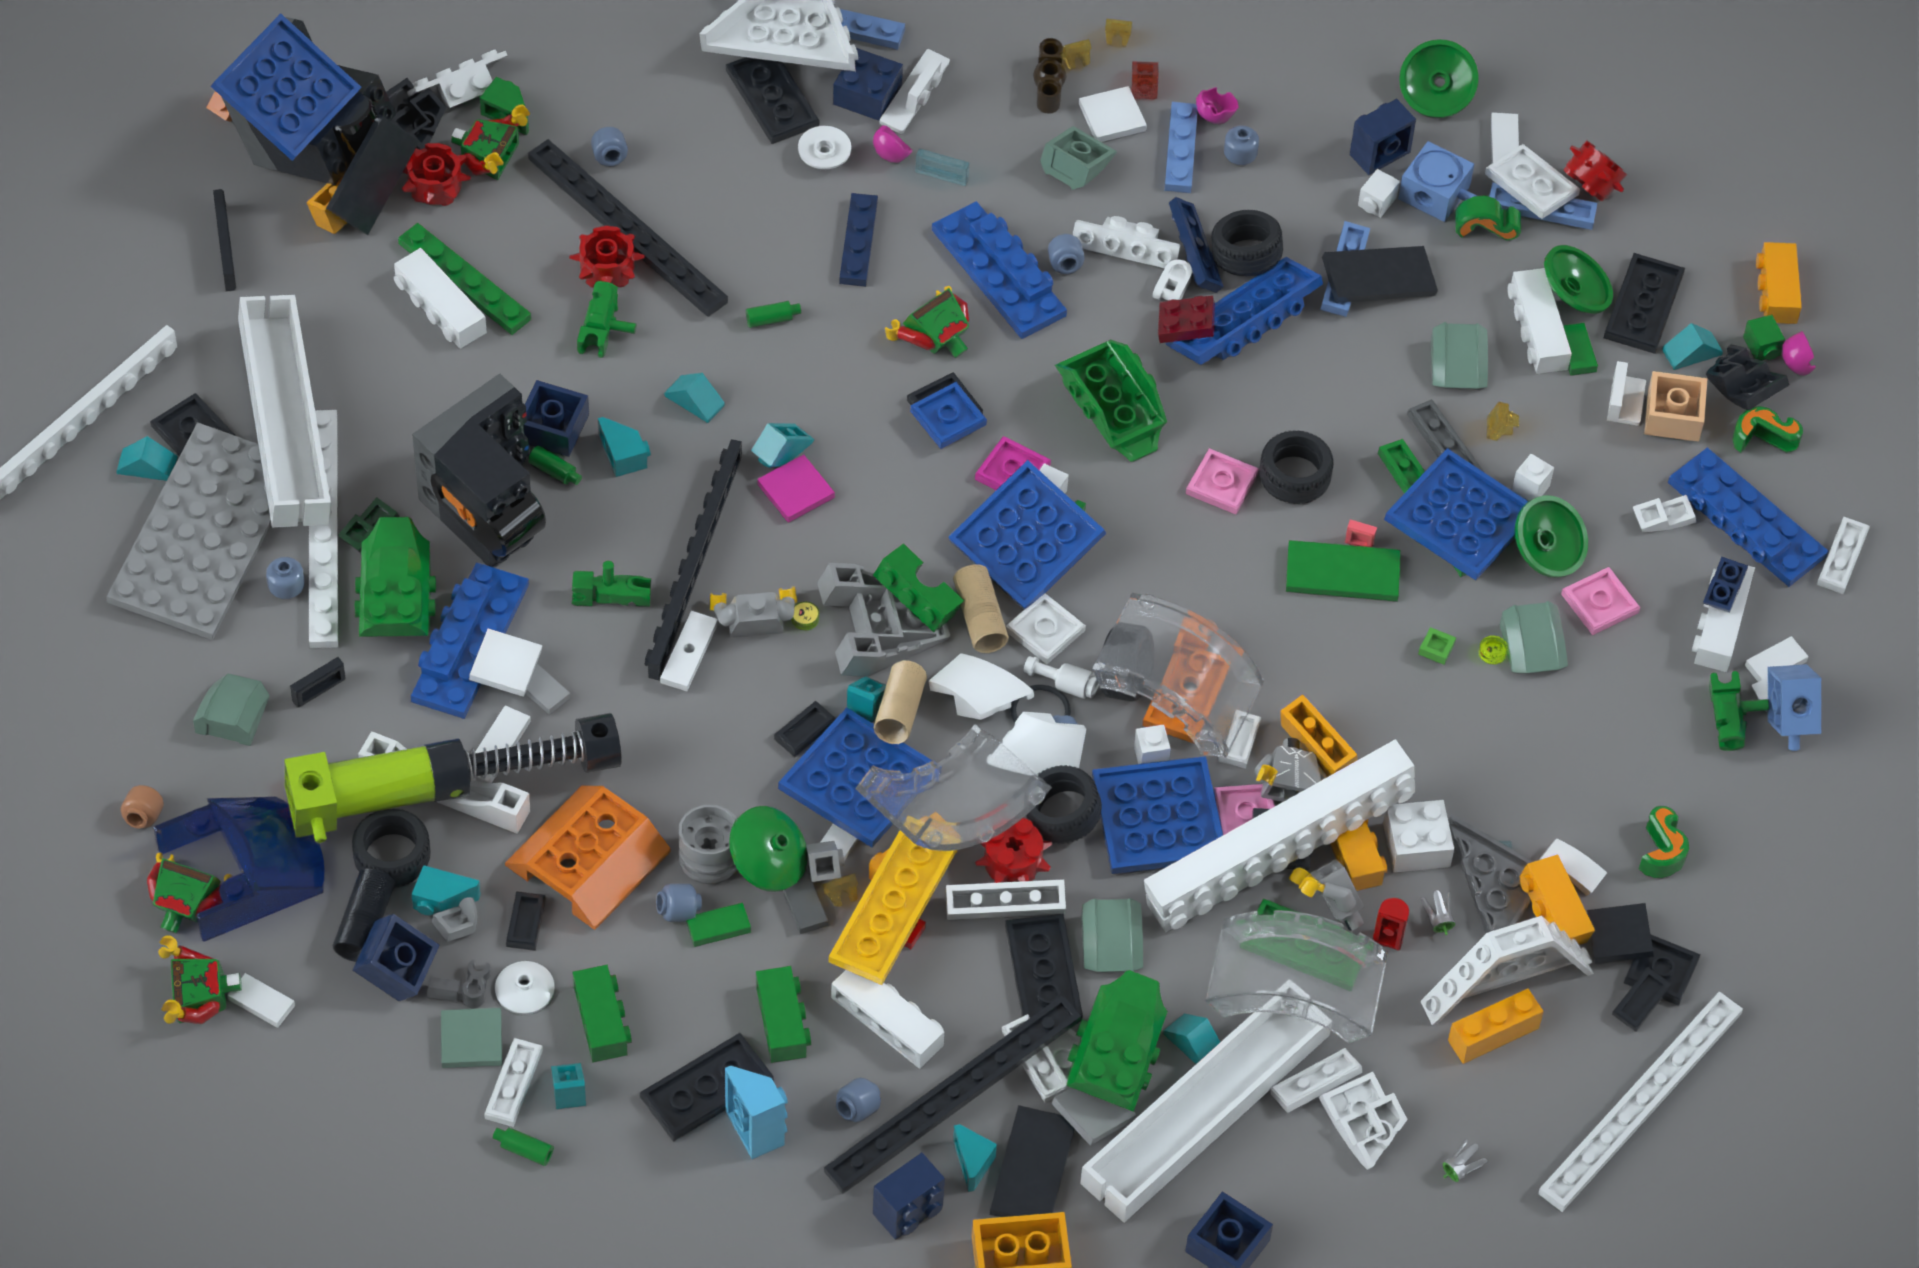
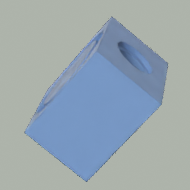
M1427 141L1402 175L1398 199L1445 222L1460 200L1465 201L1477 196L1468 191L1471 185L1474 163Z
M1807 664L1768 667V723L1781 736H1788L1789 750L1798 751L1800 749V735L1821 734V677Z

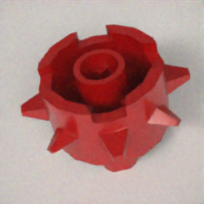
M1588 140L1580 148L1571 146L1570 150L1574 155L1563 170L1571 178L1581 183L1588 193L1603 201L1614 190L1624 192V188L1620 183L1627 176V173L1605 153L1603 154L1601 151H1598L1595 148L1596 146Z
M441 143L425 144V148L420 150L416 148L403 173L408 175V181L402 187V190L404 192H411L412 198L416 202L443 206L453 203L454 198L457 197L462 188V181L471 180L470 176L461 173V166L465 162L466 156L454 154L451 147Z
M601 226L594 228L593 233L589 235L581 234L579 236L581 241L579 246L580 253L570 255L569 259L580 261L581 273L579 278L581 280L586 279V284L594 288L597 281H604L621 288L629 283V279L635 278L633 273L634 261L643 259L644 255L634 252L633 240L635 236L633 234L625 235L620 232L618 227Z
M1026 818L1000 820L998 824L990 827L987 835H978L977 841L985 848L984 856L977 860L975 864L976 866H985V870L994 880V883L1033 881L1038 872H1049L1051 866L1043 859V851L1050 847L1052 842L1043 841L1038 829Z

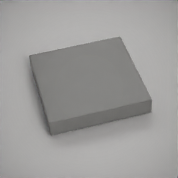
M1073 1088L1055 1096L1051 1103L1090 1146L1133 1122L1136 1117L1133 1111Z

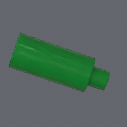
M789 301L746 309V319L749 328L790 321L793 319L792 315L801 314L800 303L790 305Z
M536 446L532 450L528 459L531 465L564 484L571 482L578 485L582 476L576 473L575 466L541 446Z
M497 1127L493 1133L492 1138L501 1142V1148L538 1164L546 1166L552 1157L553 1145L509 1127L505 1131Z

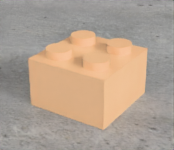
M1653 371L1647 394L1644 434L1699 442L1705 419L1707 378Z

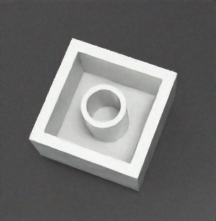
M1444 800L1394 804L1387 809L1384 815L1383 826L1393 873L1448 868L1451 866L1454 845Z

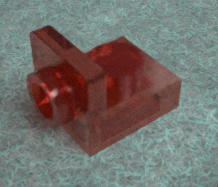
M1132 61L1131 92L1134 98L1157 99L1158 62Z

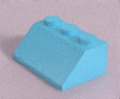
M733 1066L726 1067L725 1111L751 1159L784 1146L785 1133L787 1132L785 1119L788 1117L785 1104L788 1103L782 1087L777 1088L770 1077Z

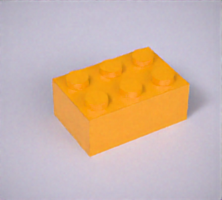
M1065 1212L973 1220L971 1237L975 1268H1072Z

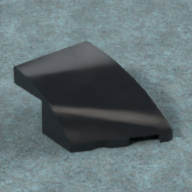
M406 78L386 91L396 113L391 122L420 141L416 147L420 150L425 148V144L430 143L446 110V106L430 88L409 97L407 92L413 89L414 86Z
M1733 344L1727 347L1728 354L1725 357H1719L1715 361V365L1706 372L1707 378L1721 394L1735 405L1748 411L1790 385L1786 375L1771 372L1766 361L1750 358L1747 348Z

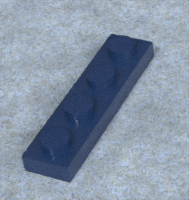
M851 193L839 284L863 287L867 285L878 195Z
M1175 197L1169 202V206L1172 212V219L1176 223L1180 234V241L1183 243L1187 253V261L1192 267L1194 280L1200 288L1217 293L1224 286L1196 208L1193 203Z

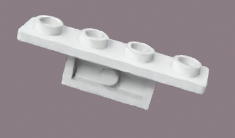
M496 49L481 55L483 59L475 63L473 59L459 64V70L452 72L448 68L436 73L437 79L428 81L426 77L412 83L414 88L409 90L407 94L410 97L428 88L437 86L446 109L452 108L481 96L492 83V78L486 65L499 61L508 55L506 51L497 53Z
M927 49L880 118V124L888 126L899 134H903L921 105L924 106L927 103L933 87L936 88L939 85L950 59Z
M1119 216L1107 217L1103 225L1077 220L1074 225L1073 236L1080 240L1083 249L1165 268L1169 262L1178 260L1180 245L1177 243L1157 239L1159 229L1153 228L1151 224L1144 222L1135 224L1127 222L1125 218Z

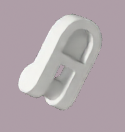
M1184 260L1169 262L1155 286L1152 297L1158 300L1162 298L1166 300H1181L1191 282L1192 267ZM1170 285L1176 288L1174 291H1172L1170 289H1167L1166 287Z

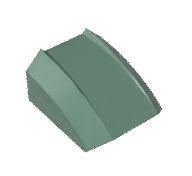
M1072 126L1045 144L1040 162L1046 175H1052L1074 190L1085 186L1093 180L1112 160L1117 151Z
M1446 322L1433 328L1431 336L1432 385L1446 388L1478 389L1487 387V329L1479 323L1448 324Z
M1549 601L1537 604L1513 605L1502 612L1499 625L1512 672L1534 673L1560 670L1568 666L1563 628L1557 605Z
M226 674L217 680L206 693L194 717L195 733L220 737L251 746L270 696L262 682L233 674Z
M1094 898L1082 904L1081 924L1084 969L1096 972L1135 971L1143 968L1141 903L1132 898L1097 900Z

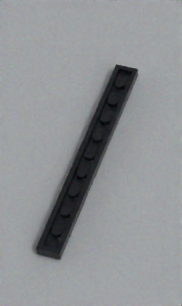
M547 139L528 152V159L602 225L618 227L620 232L625 235L633 234L635 236L633 240L634 252L643 254L644 258L642 260L703 314L709 317L728 303V296L553 142Z
M731 439L728 449L723 448L719 461L721 467L719 471H714L711 482L712 492H707L703 503L704 513L703 515H698L695 524L696 535L689 538L687 559H682L679 566L678 575H680L678 582L674 581L670 591L671 602L670 604H665L661 619L664 621L661 627H656L653 637L654 648L653 650L648 649L644 665L648 666V678L660 681L742 459V441Z
M1061 995L825 1166V1174L840 1192L844 1194L1081 1022V1015Z

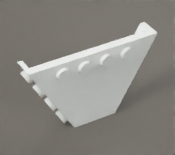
M738 0V2L722 12L720 17L704 27L702 32L699 33L701 50L704 52L855 72V60H858L855 45H850L849 43L851 41L847 26H842L841 24L843 18L840 8H835L833 5L835 0Z
M1539 916L1486 933L1420 1002L1433 1026L1439 1024L1464 998L1574 964L1587 976L1594 973L1589 966L1592 963V959L1584 947L1580 948L1576 940H1571L1564 930L1560 931L1554 921L1550 923L1543 916Z

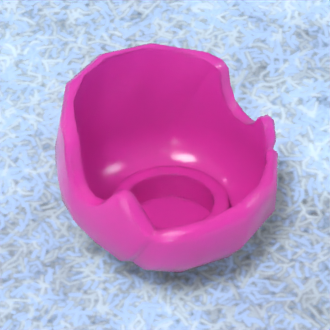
M1217 87L1202 90L1196 97V107L1199 115L1212 124H1224L1239 108L1238 101L1232 93L1219 94Z
M882 125L874 134L873 144L876 153L890 163L903 161L913 151L888 126Z
M1801 331L1784 342L1782 355L1788 368L1798 375L1805 376L1810 374L1816 366H1811L1810 364L1814 354L1805 334Z

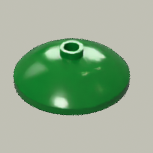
M1436 39L1418 45L1407 55L1401 66L1399 82L1404 99L1416 112L1431 118H1445L1461 112L1470 104L1478 88L1479 75L1475 60L1464 47L1453 41ZM1439 78L1445 81L1441 87L1435 85V81Z
M1568 245L1555 246L1547 253L1544 260L1546 278L1553 291L1562 301L1578 311L1591 314L1601 313L1610 306L1613 300L1612 285L1604 270L1592 257L1580 249Z
M1543 495L1528 501L1518 513L1515 523L1516 543L1522 557L1531 568L1544 576L1552 578L1565 577L1580 568L1588 551V534L1583 519L1571 504L1556 496Z
M756 806L743 812L735 820L729 837L730 853L736 868L749 883L761 890L778 892L792 887L801 879L807 865L806 842L797 824L787 814L773 807Z

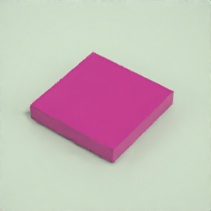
M1003 436L975 473V480L997 490L1027 460L1040 470L1043 464L1050 466L1051 459Z
M804 454L757 479V485L788 523L835 498V492Z

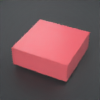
M1350 519L1345 543L1353 546L1373 547L1377 527Z

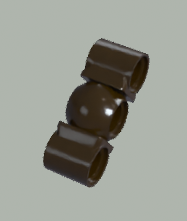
M1046 38L1040 43L1038 64L1033 73L1037 86V108L1047 114L1054 113L1060 108L1061 87H1063L1067 77L1062 65L1063 46L1055 38Z

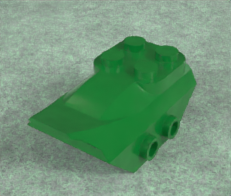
M1110 339L1055 365L1063 377L1062 381L1077 405L1083 410L1084 415L1093 421L1112 449L1120 452L1130 462L1139 460L1158 450L1159 435L1162 427L1167 423L1166 415L1154 377L1151 374H1147L1142 367L1138 354L1133 353L1128 345Z
M380 517L370 535L362 542L361 577H355L356 594H360V600H355V618L359 617V637L428 636L430 616L436 615L435 599H431V593H436V576H431L430 541L421 535L410 517Z
M1128 970L1112 983L1100 986L1087 1020L1082 1019L1077 1029L1076 1036L1081 1037L1079 1044H1073L1067 1061L1072 1062L1068 1072L1066 1086L1134 1112L1141 1089L1146 1091L1152 1076L1151 1073L1147 1072L1149 1065H1155L1159 1056L1160 1048H1157L1156 1044L1168 1012L1163 1005L1160 983L1157 980Z

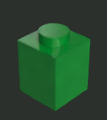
M1773 315L1747 321L1743 338L1753 358L1772 360L1781 356L1785 338Z

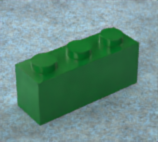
M608 964L573 971V987L592 1063L627 1056V1044L632 1043L629 1026H623L621 1018L625 1017L622 1000H616L615 993L619 992L616 975H610Z
M791 966L756 971V990L771 1063L806 1058L807 1046H811V1036L809 1028H803L802 1020H806L804 1002L798 1003L797 994H801L799 977H793Z

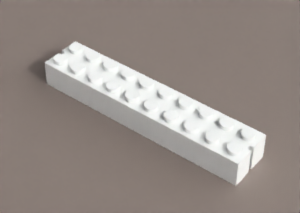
M295 295L270 296L268 319H264L265 296L240 297L238 322L272 528L298 526V522H303V526L329 525L331 501Z
M1396 739L1144 879L1147 906L1165 933L1171 929L1181 928L1194 916L1206 914L1214 905L1223 900H1231L1242 889L1248 886H1256L1267 875L1273 872H1281L1292 861L1309 856L1317 847L1334 842L1340 834L1348 830L1353 831L1359 828L1365 820L1373 816L1378 817L1382 815L1390 806L1397 802L1403 803L1410 799L1413 793H1415V780L1413 779L1415 778L1414 764Z
M1288 981L1082 1167L1080 1184L1099 1201L1105 1198L1104 1205L1125 1223L1260 1100L1271 1087L1275 1086L1328 1038L1333 1018L1316 1003L1312 1002L1308 1008L1307 1019H1305L1304 1016L1306 1015L1309 997Z

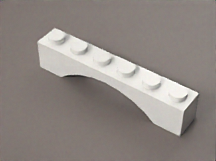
M371 731L358 756L360 758L404 750L406 748L398 741ZM470 782L469 796L437 801V803L518 834L530 813L529 793L505 783Z

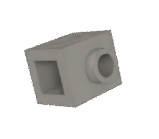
M835 841L806 845L808 869L812 882L841 878L840 867L845 866L843 850L837 849Z

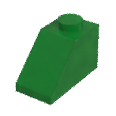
M495 77L480 97L481 115L491 120L502 119L511 115L513 109L518 105L525 106L519 86L499 77ZM529 121L525 126H517L518 132L524 135L529 133Z

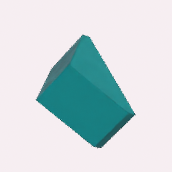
M1690 323L1662 348L1673 370L1723 355V351L1712 332L1693 323Z
M703 373L681 375L664 393L666 398L706 423H709L725 406V402Z
M146 436L123 448L116 472L119 475L167 481L178 461V456Z
M866 676L853 682L847 689V708L866 720L873 722L879 711L886 684Z
M1184 1013L1163 1030V1034L1195 1064L1220 1043L1208 1018Z
M581 1063L551 1066L556 1109L586 1106L585 1081Z
M958 1124L954 1125L953 1141L967 1190L972 1192L996 1159L997 1144Z

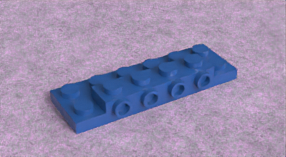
M976 201L932 223L934 234L1021 339L1067 316V309L1052 292L1053 279L1047 271L1041 272L1034 254H1026L1019 236H1011L1004 218H996L992 212L987 214Z
M1285 257L1269 271L1257 275L1215 303L1213 337L1167 342L1166 345L1200 365L1209 361L1214 356L1222 360L1230 356L1235 357L1241 352L1242 347L1251 342H1258L1262 334L1268 330L1278 329L1286 318L1299 315L1305 306L1303 297L1323 285L1322 276Z
M1708 447L1669 476L1668 484L1682 496L1687 495L1689 502L1696 510L1706 515L1714 526L1721 528L1731 537L1735 544L1742 546L1751 554L1756 562L1764 565L1788 587L1827 557L1829 551Z
M476 562L469 578H464L462 585L456 584L454 586L451 596L453 603L451 607H444L440 618L442 625L440 629L434 628L430 636L429 644L432 646L429 652L423 651L419 658L418 666L421 667L422 674L411 694V702L465 719L481 686V683L471 681L469 677L487 629L506 634L529 586L528 578Z

